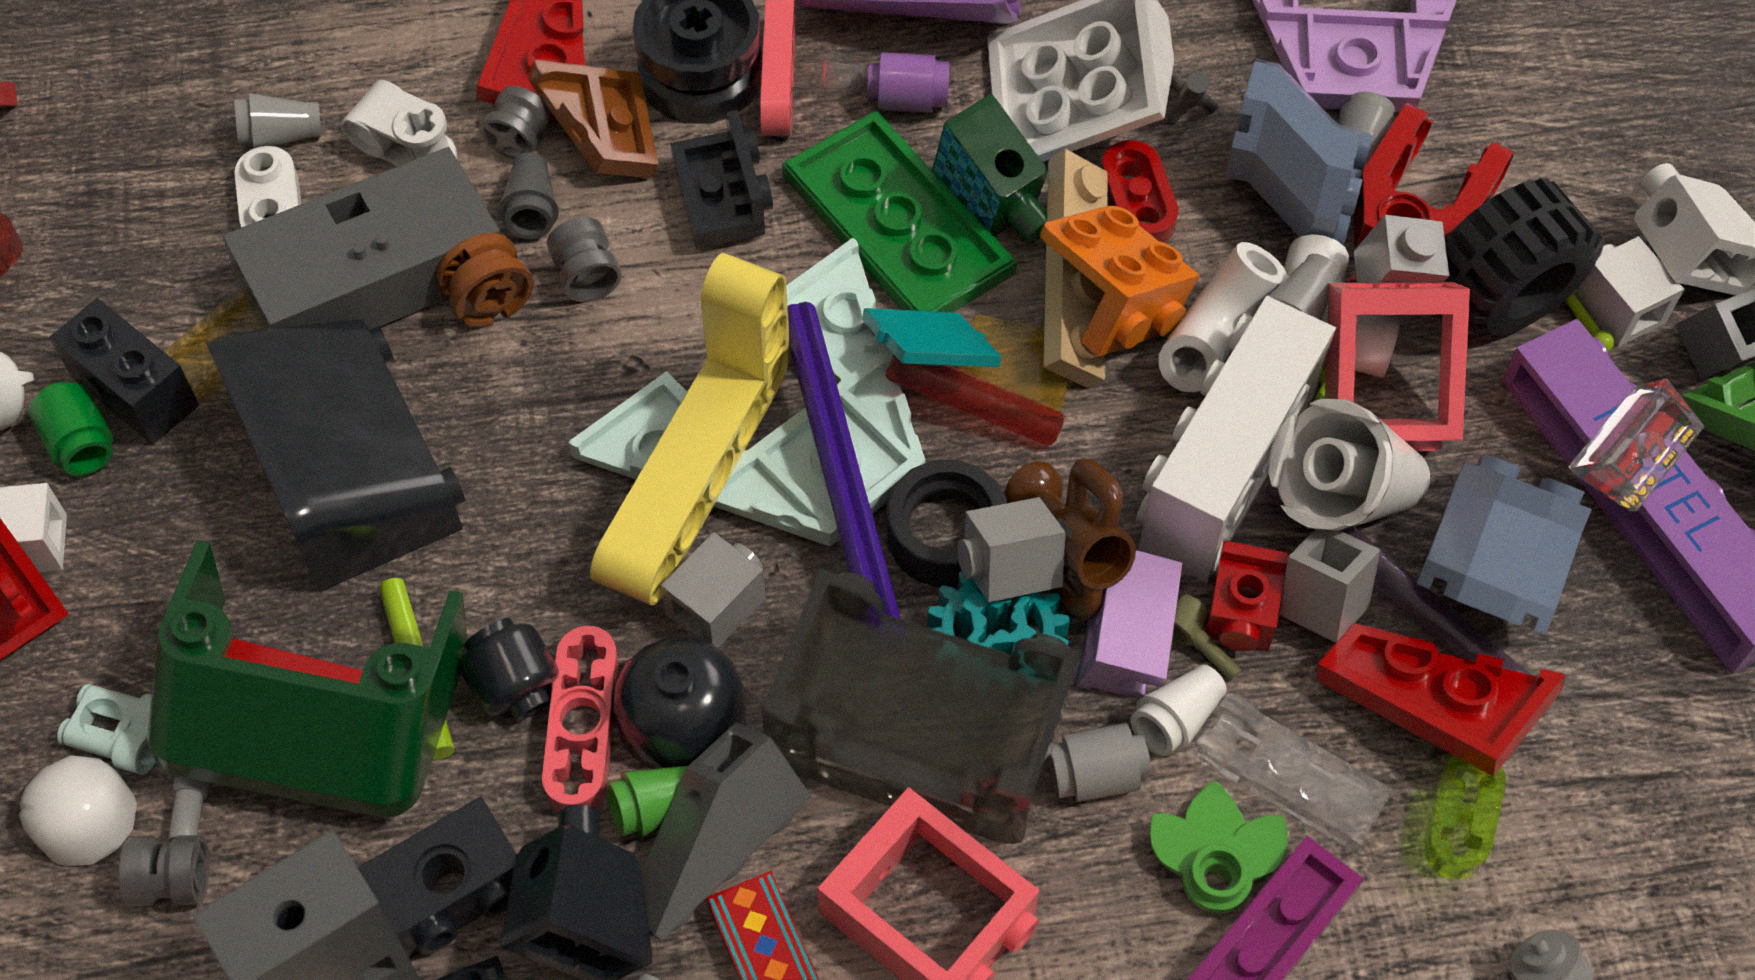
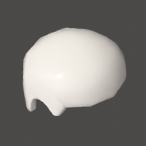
M69 755L42 768L25 787L19 805L21 808L19 817L23 829L32 841L56 864L62 866L92 865L117 851L131 833L134 826L137 803L134 794L122 777L109 764L99 758Z

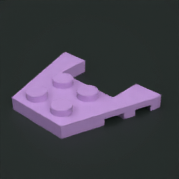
M1298 0L1252 1L1282 67L1323 109H1340L1344 103L1350 100L1353 94L1367 91L1386 97L1393 103L1395 112H1400L1407 103L1418 108L1457 0H1410L1411 13L1299 7Z

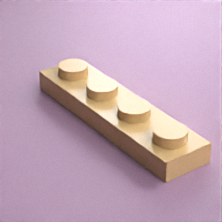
M1067 149L1049 158L1047 222L1107 206V171ZM1047 243L1043 368L1089 388L1105 380V355L1097 357L1080 341L1105 292Z

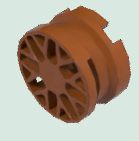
M490 232L463 240L450 249L438 264L435 274L437 283L443 294L450 299L451 307L457 318H462L467 326L482 327L493 325V316L505 311L507 316L510 317L521 309L531 297L534 288L533 276L527 266L517 258L518 251L512 241L503 234ZM465 250L469 254L467 257H464L462 253Z

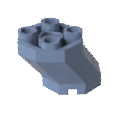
M1256 59L1240 112L1241 116L1237 131L1235 132L1225 177L1248 182L1299 237L1312 234L1322 235L1337 240L1344 246L1351 216L1341 213L1353 215L1362 184V179H1360L1362 170L1354 169L1353 166L1364 169L1373 134L1363 132L1358 128L1337 124L1280 64Z
M1487 454L1480 456L1477 465L1465 461L1416 583L1430 589L1434 577L1445 581L1441 589L1444 592V596L1520 626L1527 613L1533 616L1529 627L1536 632L1546 635L1556 611L1581 534L1592 510L1580 505L1585 492L1550 478H1542L1539 487L1517 480L1520 467Z

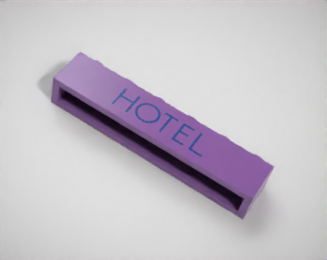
M1578 319L1518 346L1502 379L1504 385L1733 675L1755 663V530L1749 528L1726 501L1721 487L1714 480L1708 478L1686 452L1684 443L1678 447L1669 441V438L1674 433L1673 431L1669 433L1661 444L1651 445L1640 459L1643 467L1623 491H1613L1608 496L1580 478V474L1592 461V452L1607 435L1605 431L1606 425L1629 398L1641 400L1644 394L1638 386L1627 380L1609 358L1604 344L1596 337H1592ZM1662 447L1674 454L1663 469L1651 463V460ZM1640 475H1646L1650 478L1651 484L1648 487H1642L1638 484L1637 478ZM1630 486H1640L1643 494L1639 497L1632 496L1629 492ZM1622 496H1632L1635 504L1631 507L1624 506L1621 502Z

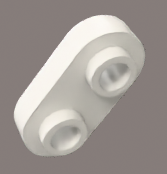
M262 146L248 151L238 160L235 167V183L241 227L262 220L265 215L272 216L302 204L298 174L291 156L286 151L274 146Z

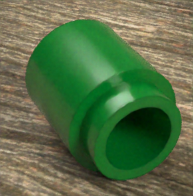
M57 382L43 388L31 402L28 416L53 464L63 468L67 474L72 476L89 475L103 468L113 455L111 447L113 436L89 390L84 385L73 382Z

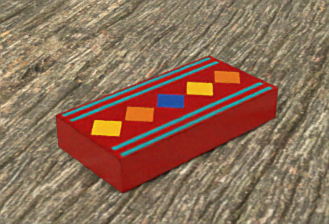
M771 871L706 897L709 910L739 980H819Z

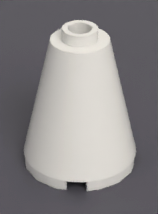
M1319 399L1309 403L1312 404L1311 407L1304 410L1298 416L1291 415L1281 425L1271 446L1268 474L1271 486L1278 489L1285 505L1280 506L1290 518L1308 528L1322 531H1339L1399 513L1419 504L1429 488L1430 471L1425 459L1370 410L1352 401L1344 399Z

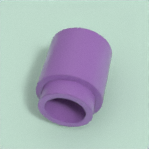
M881 52L880 64L869 63L867 98L878 99V110L933 113V107L947 108L950 61H935L936 55Z

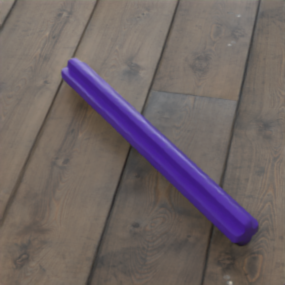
M806 301L799 304L788 305L790 352L869 648L876 656L893 654L904 648L906 636L816 307Z

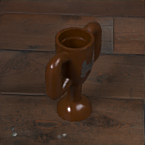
M1078 459L1069 472L1065 504L1061 500L1063 481L1056 468L1046 462L1036 461L1028 463L1018 469L1008 480L1004 491L1007 503L1040 497L1064 529L1063 587L1050 590L1051 593H1058L1060 595V604L1074 618L1091 620L1100 609L1103 589L1112 587L1123 580L1131 570L1135 560L1136 546L1132 538L1117 525L1123 499L1120 484L1115 477L1095 460ZM1087 489L1100 500V510L1088 506ZM1070 572L1081 581L1082 588L1071 578Z

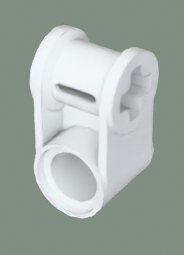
M377 80L340 123L345 137L360 151L369 156L381 158L396 166L448 146L457 159L456 147L453 141L445 135L447 121L442 109L433 103L426 102L403 91L398 86L385 80Z

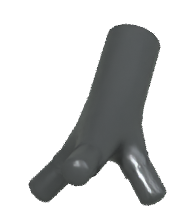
M1194 71L1188 76L1186 81L1179 75L1171 77V84L1179 93V97L1173 110L1168 115L1170 122L1177 123L1187 110L1196 106H1202L1211 111L1218 109V101L1209 97L1206 93L1210 86V79L1205 72Z

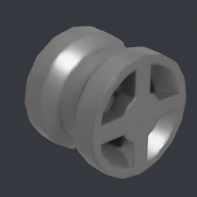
M507 86L501 90L496 99L495 105L497 110L487 114L481 123L480 132L487 144L495 151L515 159L522 153L534 152L538 143L536 135L547 130L553 116L542 98L534 92L519 86Z

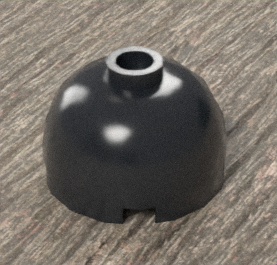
M692 637L665 638L644 646L625 663L615 683L613 718L625 750L643 766L650 769L689 766L735 722L746 726L745 688L733 662L716 646Z

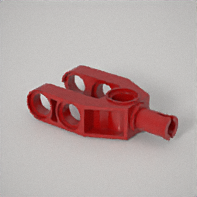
M1409 103L1405 104L1363 169L1360 178L1362 179V184L1353 213L1354 250L1384 215L1442 221L1444 238L1446 240L1459 223L1494 196L1512 162L1515 151L1495 142H1492L1489 147L1486 146L1478 164L1471 163L1453 206L1447 204L1443 209L1433 208L1415 194L1395 190L1421 149L1433 121L1428 120L1429 112ZM1356 268L1345 283H1357Z

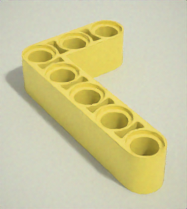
M726 253L719 254L713 261L706 275L701 293L707 360L602 537L591 564L590 578L593 582L651 606L655 605L662 598L661 584L681 565L776 396L784 380L790 360L787 284L785 276Z

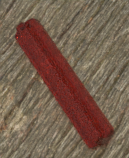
M892 354L886 369L885 377L891 382L1045 446H1052L1055 443L1064 424L1062 412L950 365L901 363Z

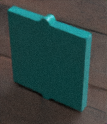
M864 308L862 320L876 334L875 340L885 344L901 363L999 367L1002 355L985 340L986 334L977 332L959 313Z

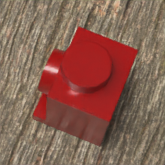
M1224 540L1215 570L1209 605L1210 613L1205 628V633L1212 640L1220 641L1223 646L1236 651H1252L1255 649L1269 651L1277 628L1289 553Z

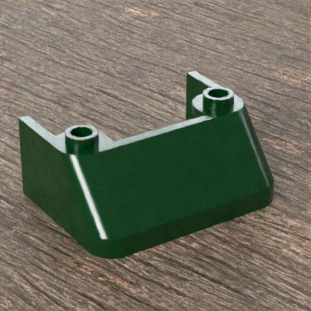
M197 540L158 631L147 732L148 744L156 764L163 771L175 776L376 817H393L409 810L417 802L422 792L461 675L459 669L460 662L467 652L464 646L468 637L463 593L449 590L430 648L410 643L386 645L369 657L359 683H353L226 657L232 642L230 622L227 615L222 611L226 600L210 542Z

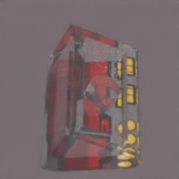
M1668 379L1639 385L1630 391L1572 461L1569 468L1578 478L1628 511H1637L1705 426Z

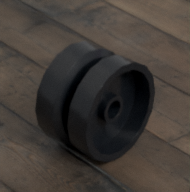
M753 0L641 1L634 13L633 38L635 51L638 56L637 68L640 73L644 96L651 106L663 116L685 124H711L725 120L726 111L738 110L739 113L752 103L761 88L762 81L760 20Z

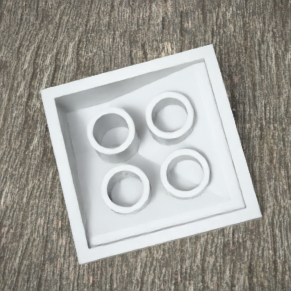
M1080 0L987 36L992 95L1006 111L1042 162L1049 160L1051 156L1064 149L1072 152L1165 118L1174 55L1169 18L1158 0Z

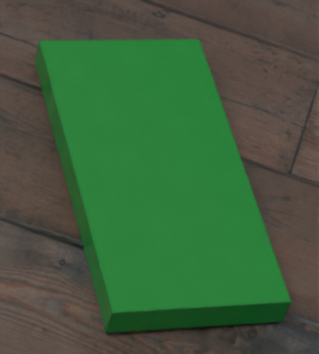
M877 110L782 163V174L785 180L841 243L845 244L852 238L857 241L862 266L901 310L953 313L1016 274L1017 261Z

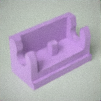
M1136 550L1132 568L1123 580L1112 587L1103 589L1100 609L1093 619L1087 621L1077 687L1088 690L1092 687L1123 696L1141 698L1145 696L1146 684L1161 686L1165 682L1182 562Z

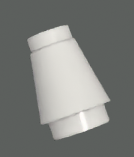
M1202 664L1141 697L1136 704V711L1132 714L1130 720L1134 734H1143L1148 750L1156 755L1168 756L1172 752L1184 751L1219 701L1226 695L1227 688L1223 678L1212 667Z

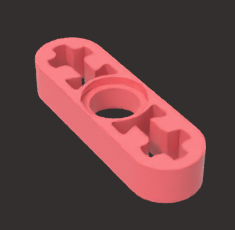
M765 0L761 81L762 136L791 137L795 0Z
M581 626L563 636L558 644L555 659L559 668V675L552 685L542 783L549 804L558 813L561 809L572 805H587L597 809L604 801L606 785L608 783L614 723V688L619 674V659L615 642L610 634L599 627ZM588 649L596 650L598 659L594 660L591 665L590 681L592 687L581 686L582 677L577 661L583 659L585 650ZM579 706L592 707L600 714V721L592 731L577 735L564 729L562 726L563 719L570 710ZM570 753L582 755V770L585 781L589 782L580 784L578 794L574 795L566 794L564 784L560 783L570 780L573 763Z

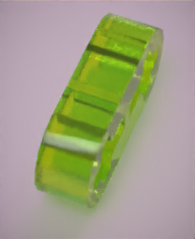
M1453 755L1443 769L1437 781L1424 838V855L1427 862L1442 876L1458 880L1472 877L1487 860L1493 848L1506 787V775L1502 767L1494 776H1491ZM1466 772L1478 775L1477 785L1481 787L1471 805L1463 803L1466 784L1461 779ZM1458 823L1467 825L1463 841L1464 846L1469 849L1463 857L1451 854L1452 843L1447 841Z

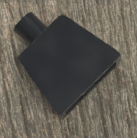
M587 805L568 806L561 809L558 813V828L526 844L516 855L501 935V948L583 980H619L652 964V948L640 862L634 853L600 838V813L597 809Z

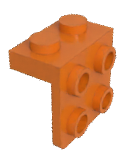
M1105 206L1045 223L1040 233L1041 239L1105 292L1080 341L1097 357L1122 348L1130 349L1140 342L1160 335L1165 337L1173 332L1180 320L1186 315L1184 304L1200 275L1183 262L1179 251L1166 243L1159 242L1139 226L1138 219L1128 210L1118 206Z

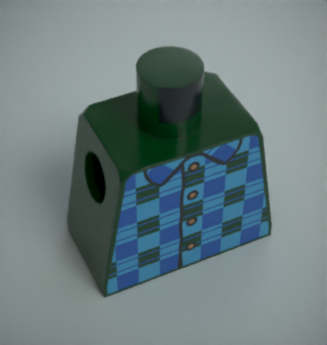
M990 93L944 122L932 171L994 237L1012 226L1027 244H1032L1041 238L1040 233L1047 222V211L1038 202L1047 176V170L1006 111Z

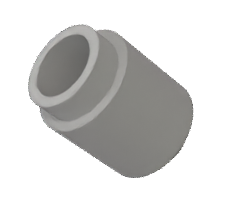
M1127 723L1062 735L1061 743L1047 745L1051 779L1058 799L1073 796L1075 802L1137 791L1141 789V776L1151 773L1149 752L1143 734L1132 735Z

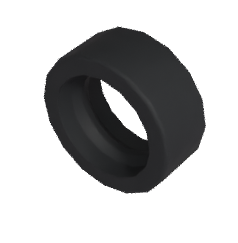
M956 459L932 460L910 469L895 484L887 502V544L897 565L915 580L935 587H941L942 585L958 587V577L961 568L957 549L940 550L923 544L913 536L909 526V518L912 511L919 504L934 498L953 497L969 502L976 509L1007 504V499L997 481L980 467Z

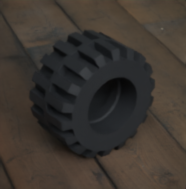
M1540 178L1535 181L1529 180L1487 200L1471 212L1445 240L1449 277L1444 282H1454L1470 289L1468 327L1475 335L1482 339L1502 337L1533 324L1563 303L1583 283L1595 266L1603 250V237L1554 181L1546 178Z

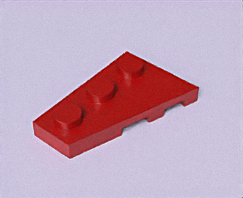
M510 0L477 84V100L495 104L501 90L507 86L523 87L539 96L528 79V73L534 60L586 66L582 0ZM552 113V116H553L552 121L558 122V120L555 118V116H554L553 113Z
M1354 623L1318 663L1316 681L1483 772L1494 776L1562 692L1566 674L1541 668L1539 677L1502 668L1504 659L1478 653L1476 661L1438 653L1434 642Z

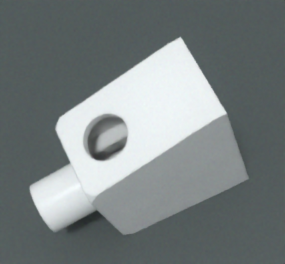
M1670 163L1661 164L1649 171L1643 178L1641 186L1650 198L1636 211L1634 220L1673 280L1677 283L1731 295H1739L1746 292L1755 283V222L1725 189L1717 184L1680 175Z

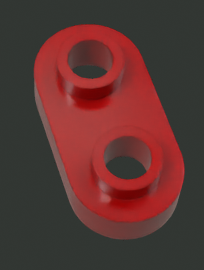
M1123 140L1111 145L1104 153L1101 169L1107 171V200L1109 205L1128 210L1138 219L1139 226L1159 242H1167L1175 231L1178 205L1158 153L1150 145L1137 140ZM1129 175V176H1133L1134 178H1132L1131 180H1129V179H1126V178H1124V177H1122V176Z

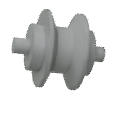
M1546 930L1536 933L1525 939L1516 948L1511 958V970L1517 980H1593L1592 966L1581 955L1582 951L1578 940L1566 931Z

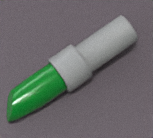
M180 776L174 777L172 795L175 799L168 842H172L177 835H198L202 803L207 798L209 782Z

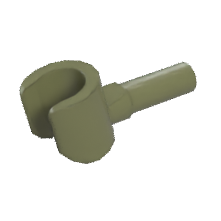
M1190 595L1181 596L1176 606L1172 642L1181 646L1192 645L1231 681L1241 669L1202 630L1209 617L1210 612L1201 601Z

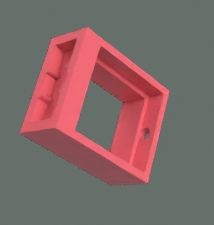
M1454 282L1329 283L1327 323L1336 327L1326 358L1325 399H1344L1354 402L1357 315L1442 314L1438 419L1380 420L1416 451H1437L1442 449L1443 441H1463L1470 289Z
M909 787L817 888L818 912L900 980H993L996 974L990 969L993 963L1006 948L1013 954H1016L1027 943L1040 922L1034 916L1040 890ZM921 837L1005 903L948 971L943 969L863 903Z

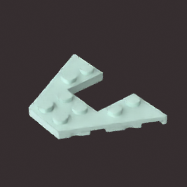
M852 238L787 285V304H799L806 301L816 307L873 514L888 502L895 484L910 469L925 463V457L919 438L914 433L910 409L905 393L902 394L892 352L885 344L875 340L876 334L862 320L864 308L876 309V300L866 279L859 256L858 243ZM666 371L568 441L571 455L583 462L637 479L686 396L687 391ZM804 408L749 450L744 451L714 507L831 546L840 539L806 408Z

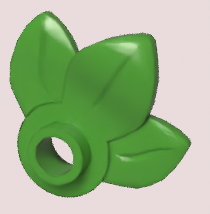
M1216 781L1209 783L1195 796L1186 811L1185 819L1175 815L1155 813L1152 816L1150 825V843L1158 861L1182 877L1184 891L1192 903L1200 909L1211 913H1227L1240 907L1246 901L1251 891L1252 882L1277 871L1284 858L1288 842V829L1285 817L1282 815H1267L1245 823L1244 817L1234 800L1221 784ZM1211 872L1219 873L1226 878L1228 887L1222 890L1213 889L1206 884L1204 876Z

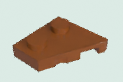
M534 60L528 73L529 82L594 171L602 174L651 178L659 164L640 73Z

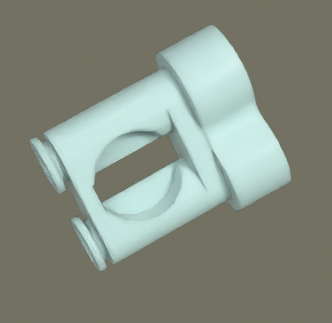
M91 684L84 685L79 691L77 697L78 707L71 719H65L58 729L57 740L59 744L110 758L116 768L140 775L146 774L155 763L147 739L151 694H145L141 698H137ZM97 714L120 721L115 731L102 729L91 724Z

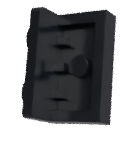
M738 110L726 111L727 132L670 143L671 156L696 249L765 235L764 211L773 209V199L768 177L766 174L756 176L753 166L760 163L755 132L753 128L743 130Z

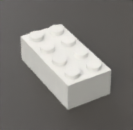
M1267 295L1254 317L1245 313L1241 316L1228 344V348L1232 349L1233 352L1226 363L1218 359L1214 361L1200 390V394L1205 396L1198 410L1190 406L1185 409L1171 439L1177 445L1169 458L1159 454L1145 477L1142 490L1148 493L1135 519L1136 522L1143 525L1138 550L1182 562V572L1205 583L1208 582L1217 566L1224 540L1231 542L1269 476L1271 446L1281 425L1291 415L1298 416L1306 410L1312 401L1336 327Z

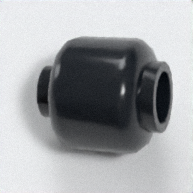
M503 618L479 630L465 641L464 646L467 652L460 662V673L479 706L487 715L499 717L512 713L516 722L533 716L550 704L551 699L547 691L552 688L553 683L558 678L559 668L540 634L531 624H514L511 618Z

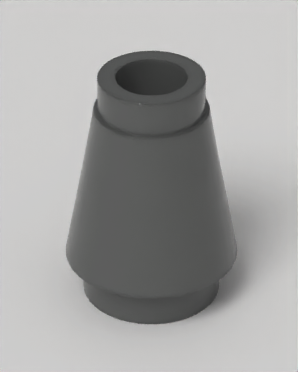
M532 152L522 153L513 160L509 179L499 206V215L505 223L507 230L514 236L522 239L543 237L551 230L559 215L547 161L543 156Z

